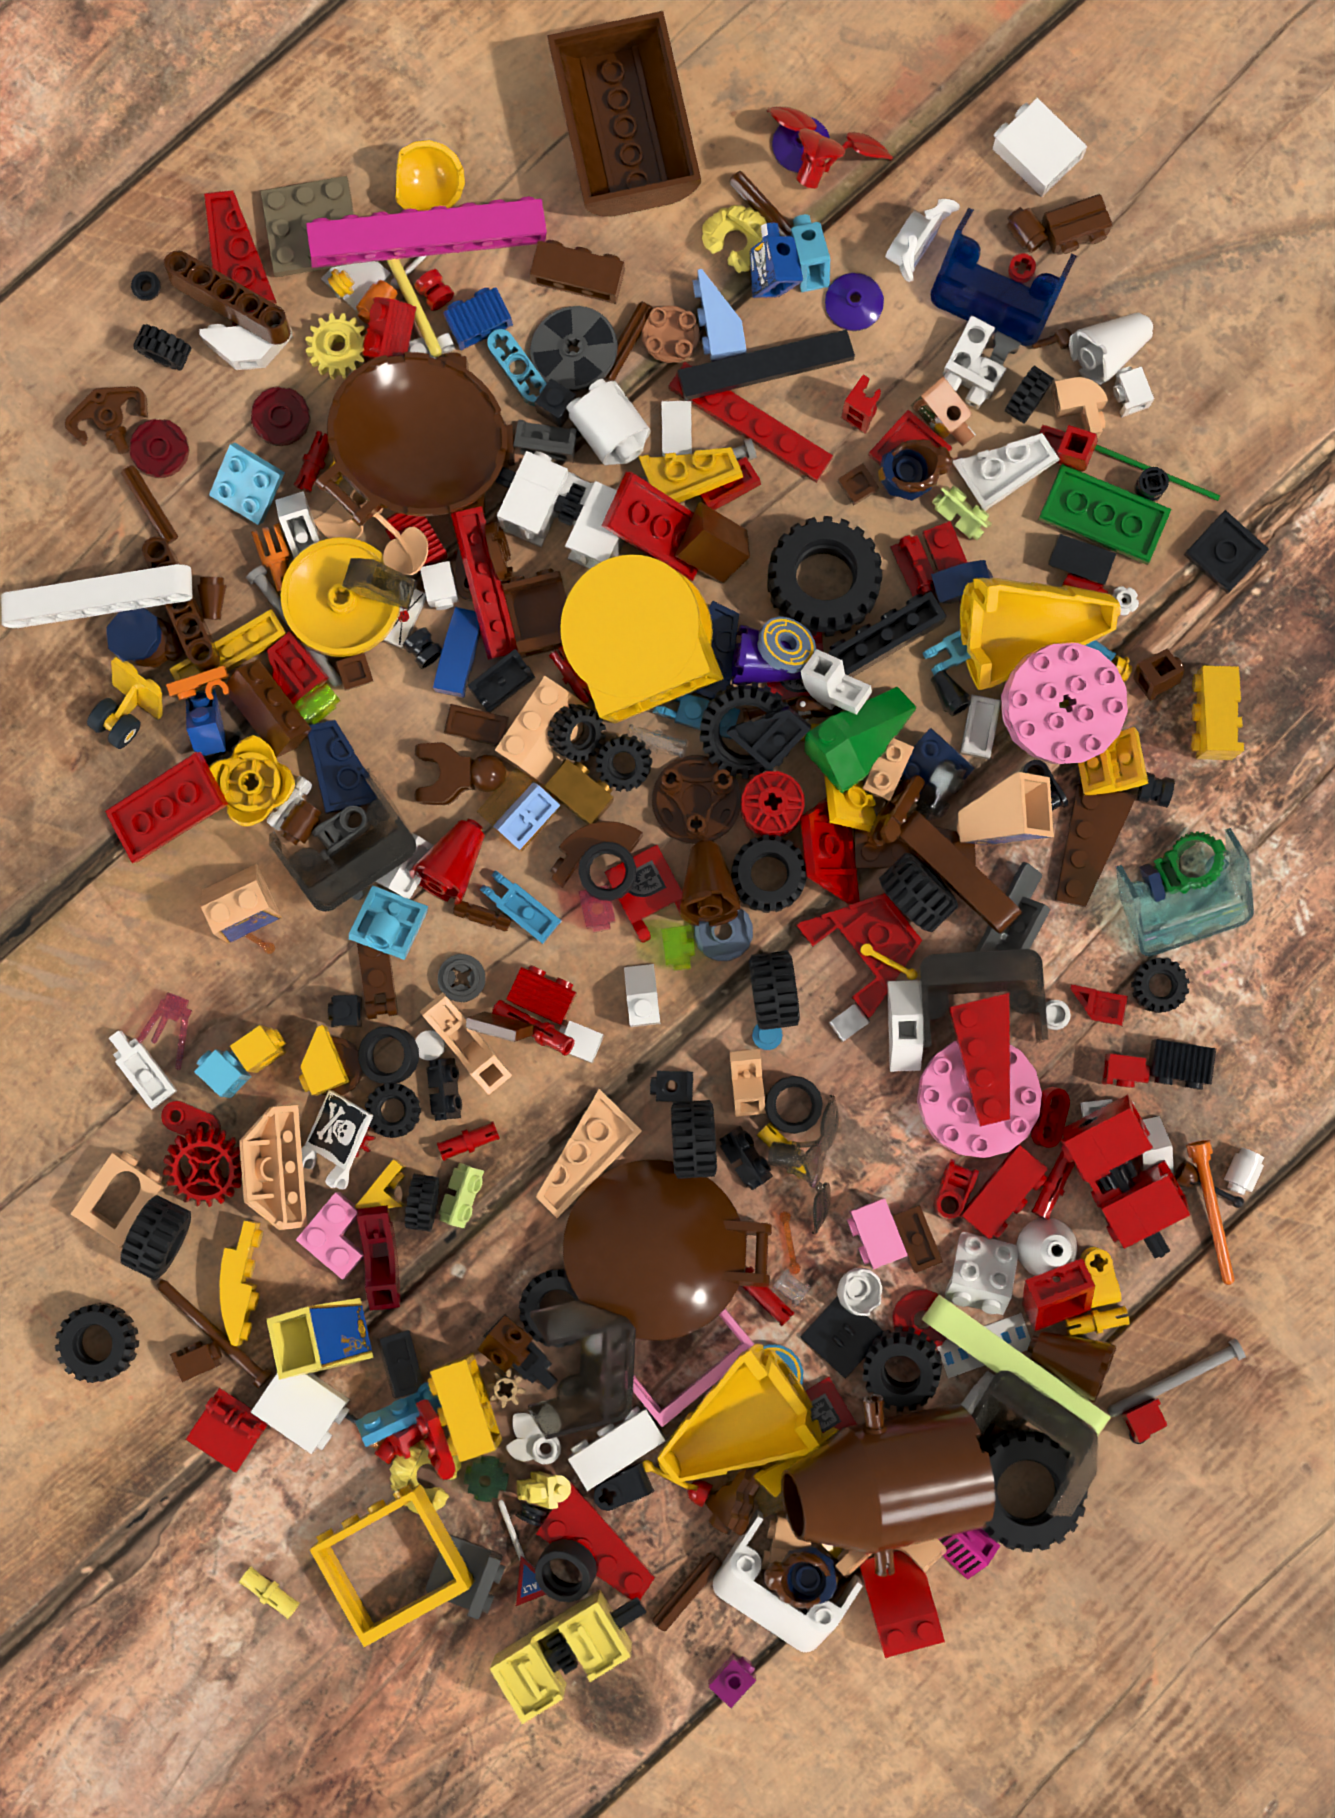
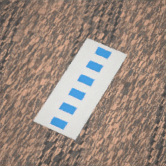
M1022 1313L984 1326L1019 1352L1028 1349L1031 1338ZM949 1339L937 1347L948 1378L984 1366L983 1363Z

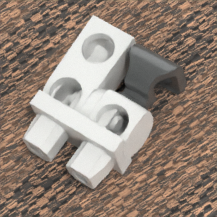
M971 315L945 366L943 375L955 391H957L960 384L970 389L964 402L978 409L986 398H991L1006 371L1003 364L1009 353L1016 354L1021 343L997 331L993 339L995 348L990 358L982 357L981 355L988 345L995 327Z

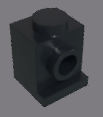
M333 995L331 1002L328 1003V1019L331 1021V1027H362V997L358 995Z
M657 1071V1077H651L650 1095H656V1102L692 1101L693 1072ZM672 1080L677 1083L678 1087L675 1092L666 1090V1083Z

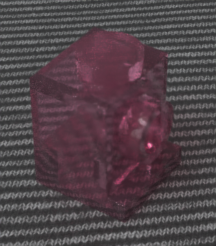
M605 885L601 886L600 888L609 889V886ZM586 890L579 891L586 928H593L594 933L610 930V924L616 923L612 901L599 900L591 896ZM595 904H601L604 908L603 912L599 915L592 912V907Z

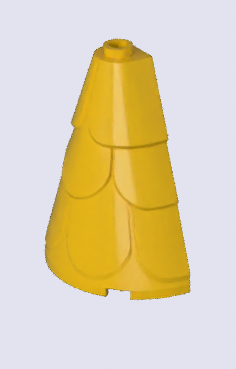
M981 577L973 579V582L967 583L961 599L960 632L962 646L967 645V652L971 657L966 660L974 684L978 690H984L1007 681L1010 673L1025 655L1046 645L1063 643L1086 645L1116 630L1117 618L1121 614L1119 601L1111 594L1067 585L1056 587L1035 582L1026 583L1001 578L990 579Z
M755 1344L742 1352L720 1381L713 1385L695 1411L688 1413L661 1449L657 1458L659 1466L666 1475H670L675 1483L725 1475L731 1470L762 1466L769 1462L805 1456L823 1443L819 1421H812L811 1418L812 1412L810 1409L813 1408V1405L807 1393L789 1366L773 1350L763 1351L764 1347L762 1344Z

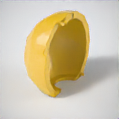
M431 140L414 141L400 149L397 158L395 200L397 204L404 209L426 211L435 206L452 208L461 198L465 185L464 168L457 155L447 146Z

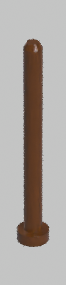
M162 1279L157 1284L158 1290L255 1379L253 1385L257 1389L261 1388L273 1374L268 1368L263 1371L238 1346L231 1345L229 1338L167 1280Z

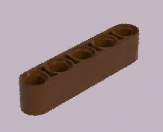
M173 251L166 255L164 267L173 287L271 344L280 345L289 339L291 330L282 308L183 251Z
M154 536L144 542L142 553L149 569L168 565H180L176 554L163 538ZM164 550L162 556L154 558L156 552ZM194 596L191 600L186 601L185 606L181 609H176L178 603L166 604L167 612L191 663L200 672L217 668L220 664V655ZM198 626L196 632L187 635L190 627ZM209 651L207 658L201 661L198 660V656L202 652Z
M914 810L900 826L901 833L897 838L997 933L1001 934L1022 913L1020 908L918 811Z

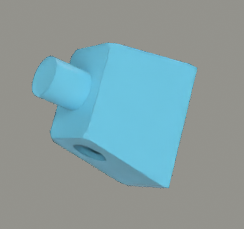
M799 215L793 219L794 227L791 228V236L795 239L803 275V282L799 284L800 291L803 293L830 287V255L821 223H811L809 215Z

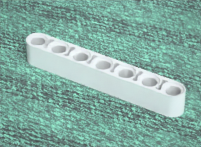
M168 565L6 592L1 594L2 625L8 628H23L189 601L193 598L191 567L187 565Z

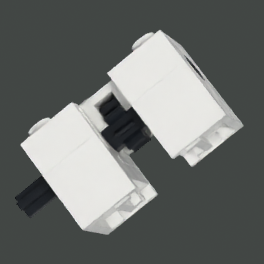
M526 451L517 472L502 467L495 483L509 488L497 514L500 527L505 532L542 547L556 517L559 518L558 521L569 526L575 525L565 547L571 549L568 557L569 560L591 569L598 563L619 555L625 541L601 526L619 487L615 490L597 481L594 483L584 481L577 475L569 472L567 468L551 462V457L539 451H535L534 454Z

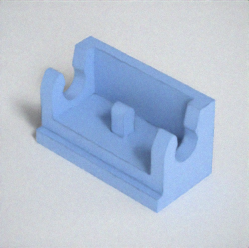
M533 782L493 827L520 850L557 810L560 804L538 784Z

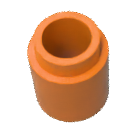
M378 280L376 284L370 286L357 304L358 317L368 324L370 321V308L374 303L373 299L375 297L395 299L398 295L397 291L385 281Z

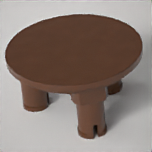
M691 755L675 760L660 773L653 788L652 806L658 823L667 834L684 843L696 844L701 840L715 841L732 828L740 813L741 791L736 777L730 776V771L726 769L719 770V765L716 762L712 764L708 756Z

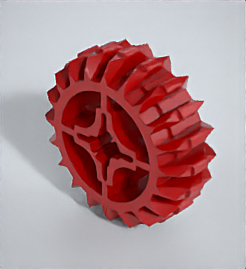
M200 1125L197 1127L196 1135L190 1129L185 1131V1138L177 1135L174 1140L176 1145L170 1144L167 1151L169 1155H165L163 1160L168 1165L164 1168L163 1174L170 1176L166 1182L167 1186L177 1185L173 1192L174 1195L177 1196L183 1192L185 1194L184 1203H187L190 1198L196 1199V1207L200 1206L202 1200H206V1205L211 1207L214 1198L218 1203L222 1204L225 1201V1195L232 1198L235 1194L234 1188L239 1189L242 1186V1181L240 1180L242 1178L241 1157H239L240 1147L233 1148L236 1138L232 1137L225 1140L227 1132L222 1130L219 1135L214 1134V1126H210L208 1133H204V1128ZM206 1146L214 1149L206 1152L202 1151L199 1147ZM184 1154L189 1158L188 1163L192 1166L187 1176L183 1173L180 1163L181 1157ZM223 1156L226 1158L230 1170L226 1178L221 1175L222 1171L218 1167ZM200 1163H203V1166L204 1163H211L209 1170L206 1168L205 1170L200 1169L198 1171ZM204 1181L208 1182L211 1186H201L196 1183Z

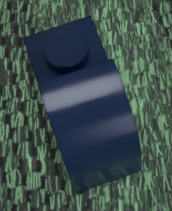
M986 560L956 565L931 574L938 601L944 604L961 601L967 583L973 582V579L981 577L993 578L991 571L987 568Z

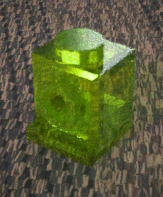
M691 925L661 929L666 967L673 966V971L691 969L690 957L695 956L693 938L687 939L686 935L692 933Z

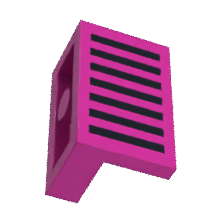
M983 1529L938 1539L947 1550L943 1557L967 1580L988 1566L1000 1548V1545L989 1537Z

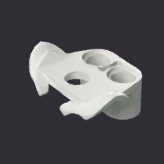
M939 199L935 208L925 210V216L914 210L894 239L885 258L899 266L902 276L906 281L911 282L913 280L915 267L934 239L942 220L950 216L952 212L959 210L960 205L950 199Z

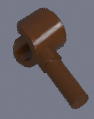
M1062 328L1053 336L1031 342L1032 349L1052 345L1056 342L1061 349L1069 347V338L1072 333L1069 329Z

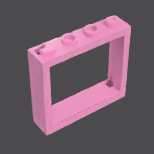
M725 1308L719 1316L741 1343L665 1407L661 1408L606 1341L616 1333L611 1330L612 1328L602 1323L594 1330L597 1336L592 1340L662 1427L720 1380L742 1352L755 1345Z

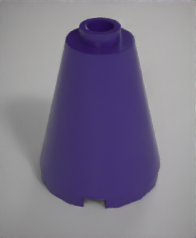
M744 625L739 626L737 635L741 636V643L736 644L733 653L732 676L734 679L732 684L739 685V683L746 682L747 685L752 684V682L769 683L802 679L801 671L786 673L788 670L782 668L777 670L769 665L758 650L757 642L759 641L758 633L760 630ZM781 641V644L786 649L792 650L787 642Z

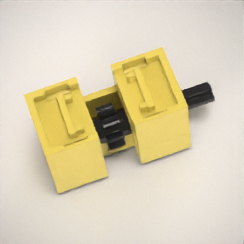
M600 1589L495 1654L490 1671L522 1724L563 1699L566 1682L559 1670L562 1669L565 1675L578 1667L576 1659L580 1662L587 1674L588 1680L591 1682L631 1657L632 1641L623 1627L647 1613L638 1596L613 1611Z

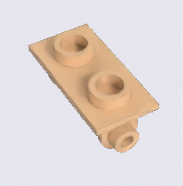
M893 738L883 755L873 764L863 790L870 792L876 800L884 798L890 801L914 747Z

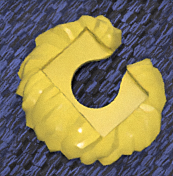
M736 204L729 208L723 207L717 213H714L712 217H709L702 225L704 247L712 254H715L723 249L724 238L727 233L734 230L741 231L747 237V245L741 251L735 252L733 250L730 253V256L727 258L728 266H733L737 273L742 271L749 272L751 269L750 250L762 241L761 225L767 222L758 211H754L751 207L745 208L742 205L736 206Z
M423 1439L409 1448L411 1457L405 1460L403 1455L399 1457L396 1454V1457L393 1459V1465L389 1469L391 1472L389 1480L392 1483L391 1489L396 1492L408 1484L411 1489L419 1485L417 1480L418 1469L424 1464H431ZM457 1455L452 1456L456 1468L455 1475L448 1480L457 1478V1472L462 1466ZM423 1487L436 1511L446 1504L449 1495L442 1488ZM412 1501L404 1505L412 1512L419 1514Z

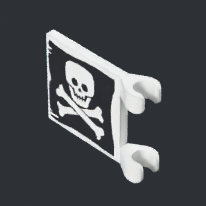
M329 1090L308 1139L301 1148L303 1167L313 1169L316 1164L317 1153L337 1165L328 1174L326 1184L331 1188L337 1187L344 1190L349 1182V1170L373 1115L336 1092Z

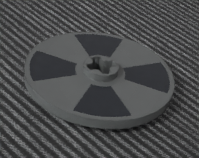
M584 306L565 307L546 317L536 329L530 347L531 361L546 384L550 379H553L572 392L585 390L610 372L617 356V337L610 322L598 311ZM570 345L575 347L578 345L580 350L576 353L575 351L570 352L568 348Z

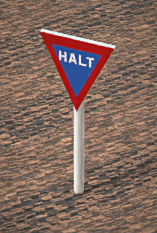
M499 1500V1508L520 1560L516 1606L546 1594L540 1589L536 1581L535 1567L524 1556L504 1501Z

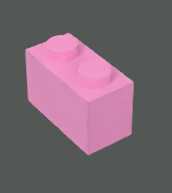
M885 1198L849 1211L851 1218L847 1219V1223L852 1235H859L863 1246L859 1247L858 1250L864 1265L870 1263L871 1268L876 1269L908 1256Z

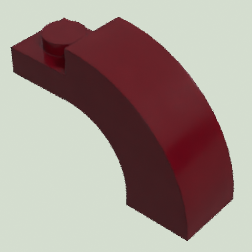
M388 1206L357 1209L356 1217L364 1253L365 1290L369 1309L373 1311L400 1307L399 1265L393 1222L390 1221Z

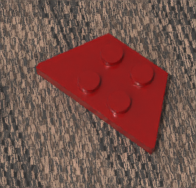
M826 797L800 818L806 875L847 904H854L860 902L852 828L830 823Z

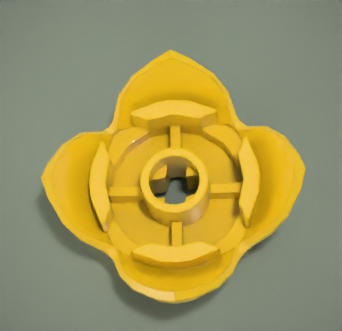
M255 735L239 741L234 747L230 758L218 760L209 767L229 804L226 806L227 814L231 820L243 827L262 822L274 808L284 804L289 799L295 787V780L289 768L280 764L270 745ZM255 776V780L259 784L254 790L250 791V788L245 786L246 781H251V777Z

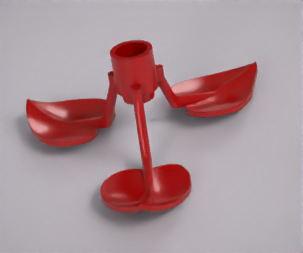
M783 106L767 109V112H770V115L780 125L794 131H799L798 135L804 149L800 159L803 163L796 180L806 187L817 188L823 173L829 172L834 162L844 156L847 148H853L857 153L869 157L885 158L890 161L893 159L889 151L879 141L869 135L850 132L846 136L848 141H845L841 146L835 140L826 138L813 131L816 130L817 125L806 113Z

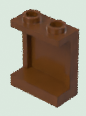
M551 568L538 571L536 573L537 576L526 579L525 576L512 577L507 580L508 583L502 585L518 652L522 658L558 650V648L563 646L561 640V616L567 597L560 571L554 572Z

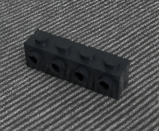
M930 591L924 596L921 593L915 595L906 602L907 606L897 611L894 608L880 617L881 621L875 625L866 624L855 632L856 636L848 641L841 639L829 647L831 651L828 654L842 660L845 674L853 678L944 624L947 616L933 593Z

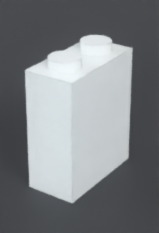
M1036 98L1030 105L1028 103L1022 105L1015 114L1016 119L1009 125L1004 123L995 132V141L992 149L1043 197L1083 158L1087 146Z
M277 1373L251 1413L312 1454L317 1448L321 1451L325 1448L332 1437L329 1430L336 1422L340 1425L350 1409L346 1405L350 1399L313 1373L279 1380Z

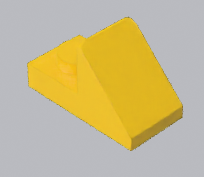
M393 1159L356 1204L355 1208L385 1205L388 1208L405 1206L387 1189L389 1187L395 1189L405 1177L402 1171L406 1166L397 1159Z

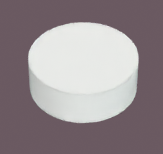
M428 1030L417 1036L415 1041L418 1045L419 1057L426 1061L437 1060L443 1055L445 1041L437 1032Z

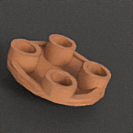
M662 306L652 309L642 328V342L647 352L656 360L665 363H679L689 358L696 350L700 339L699 326L695 315L677 306Z

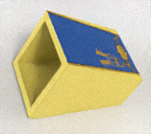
M361 1298L308 1306L266 1319L279 1380L354 1364L373 1358Z

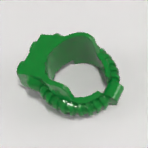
M1196 831V833L1190 832V834H1185L1184 837L1181 836L1180 840H1177L1175 845L1173 844L1172 850L1165 852L1163 858L1160 857L1154 860L1155 866L1153 867L1160 873L1164 881L1162 884L1165 892L1171 894L1181 892L1186 894L1191 888L1193 890L1197 888L1202 889V887L1206 888L1208 887L1207 885H1212V882L1217 880L1216 878L1223 871L1222 866L1225 863L1223 862L1225 860L1223 853L1227 849L1222 839L1215 840V837H1211L1209 833L1205 834V832L1200 833ZM1196 842H1202L1212 847L1215 853L1214 863L1207 874L1197 878H1189L1181 872L1180 858L1184 851L1196 845Z

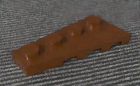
M1082 784L1076 785L1055 902L1079 907L1087 906L1137 795L1119 791L1085 795Z
M934 826L976 865L975 844L960 842V836L957 831ZM854 828L856 869L890 868L904 853L917 857L898 838L894 842H887L883 846L875 848L869 843L868 831Z

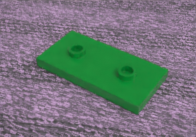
M1061 464L1038 520L1148 565L1172 509Z

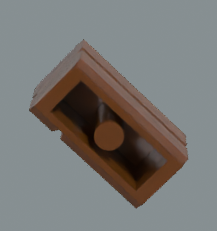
M1101 194L1046 212L1041 221L1047 230L1045 234L1049 238L1048 242L1052 252L1062 251L1063 254L1074 252L1080 247L1079 244L1090 241V244L1102 242L1107 238L1112 228V221Z

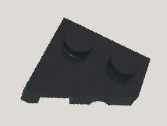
M786 706L731 726L727 730V735L771 771L811 729V725L790 706Z

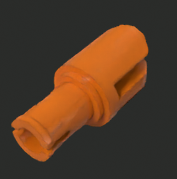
M276 523L273 525L282 552L277 553L268 526L262 528L270 555L267 557L257 530L251 531L262 566L270 568L276 591L281 592L282 578H284L288 569L286 562L289 561L288 558L291 556L280 524Z

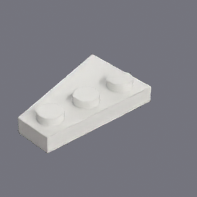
M1043 433L1008 443L1004 447L982 451L968 458L953 460V464L982 508L986 511L1060 459Z

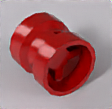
M437 269L426 272L414 284V288L419 295H424L426 298V304L431 311L441 309L455 295L451 287L443 283V277Z

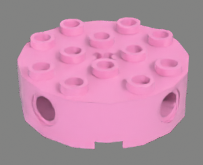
M1079 643L1046 645L1025 655L1010 673L1001 695L1002 719L1012 740L1030 756L1051 764L1083 763L1103 753L1120 735L1128 712L1127 689L1117 667L1099 650ZM1063 699H1068L1069 705L1066 708H1060L1059 702H1062Z
M954 1041L931 1057L920 1076L917 1103L923 1124L937 1143L958 1155L987 1158L1009 1152L1028 1137L1039 1118L1042 1091L1035 1068L1022 1051L1010 1045V1120L979 1127L958 1042Z

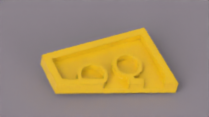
M732 447L697 450L694 454L684 455L665 453L663 457L650 458L649 455L638 456L649 484L678 503L743 478Z

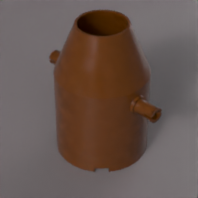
M871 1394V1401H869V1396L866 1395L863 1397L864 1423L842 1428L782 1473L781 1493L784 1510L795 1537L802 1541L874 1554L875 1574L879 1576H887L886 1568H888L889 1575L894 1574L893 1549L986 1528L985 1522L991 1521L994 1514L995 1489L988 1452H981L976 1436L981 1435V1432L969 1411L958 1403L884 1419L883 1397L878 1394Z

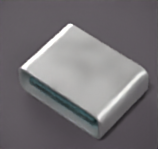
M855 1003L831 1020L829 1025L840 1040L844 1042L870 1023V1021L857 1003Z

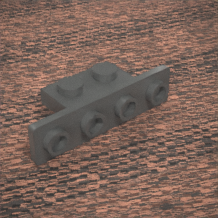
M1022 862L1006 892V895L1020 908L1022 913L1001 934L988 925L967 965L969 969L985 979L991 974L1001 954L1021 962L1024 961L1051 910L1045 904L1031 899L1042 878V873L1029 863Z

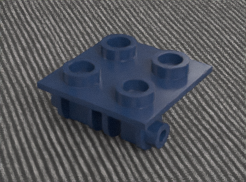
M930 728L914 745V749L900 779L905 780L919 775L925 781L924 786L919 792L920 797L936 811L972 773L975 767Z

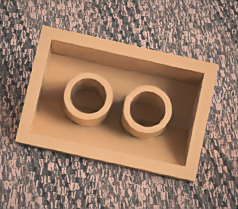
M544 676L496 747L495 752L497 756L545 786L567 759L553 750L554 747L549 743V740L553 739L548 736V731H553V727L549 726L550 721L556 722L557 719L554 717V714L556 712L562 714L560 708L563 706L569 708V704H580L587 708L589 707L568 690ZM582 722L574 727L571 733V743L576 742L582 735Z

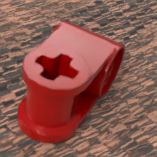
M949 1160L933 1203L937 1216L943 1219H951L961 1214L967 1198L976 1183L979 1170H969L955 1164V1160ZM946 1196L954 1199L956 1203V1209L951 1214H947L941 1209V1201Z

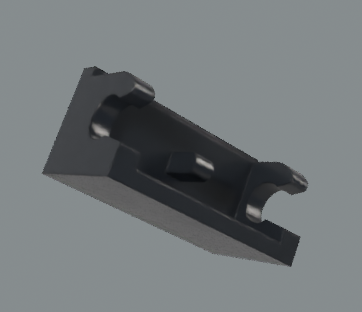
M1059 534L1048 565L1105 585L1116 553Z
M514 649L468 684V687L484 709L490 713L535 679V676L530 667L525 664L518 651Z
M401 1331L377 1338L392 1397L400 1398L418 1392L419 1387L424 1382L410 1331Z

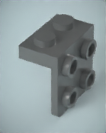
M450 1535L475 1582L467 1591L447 1602L468 1609L467 1616L479 1620L482 1612L488 1614L494 1595L489 1593L493 1582L499 1584L506 1566L501 1565L504 1555ZM440 1551L426 1585L427 1593L455 1579Z

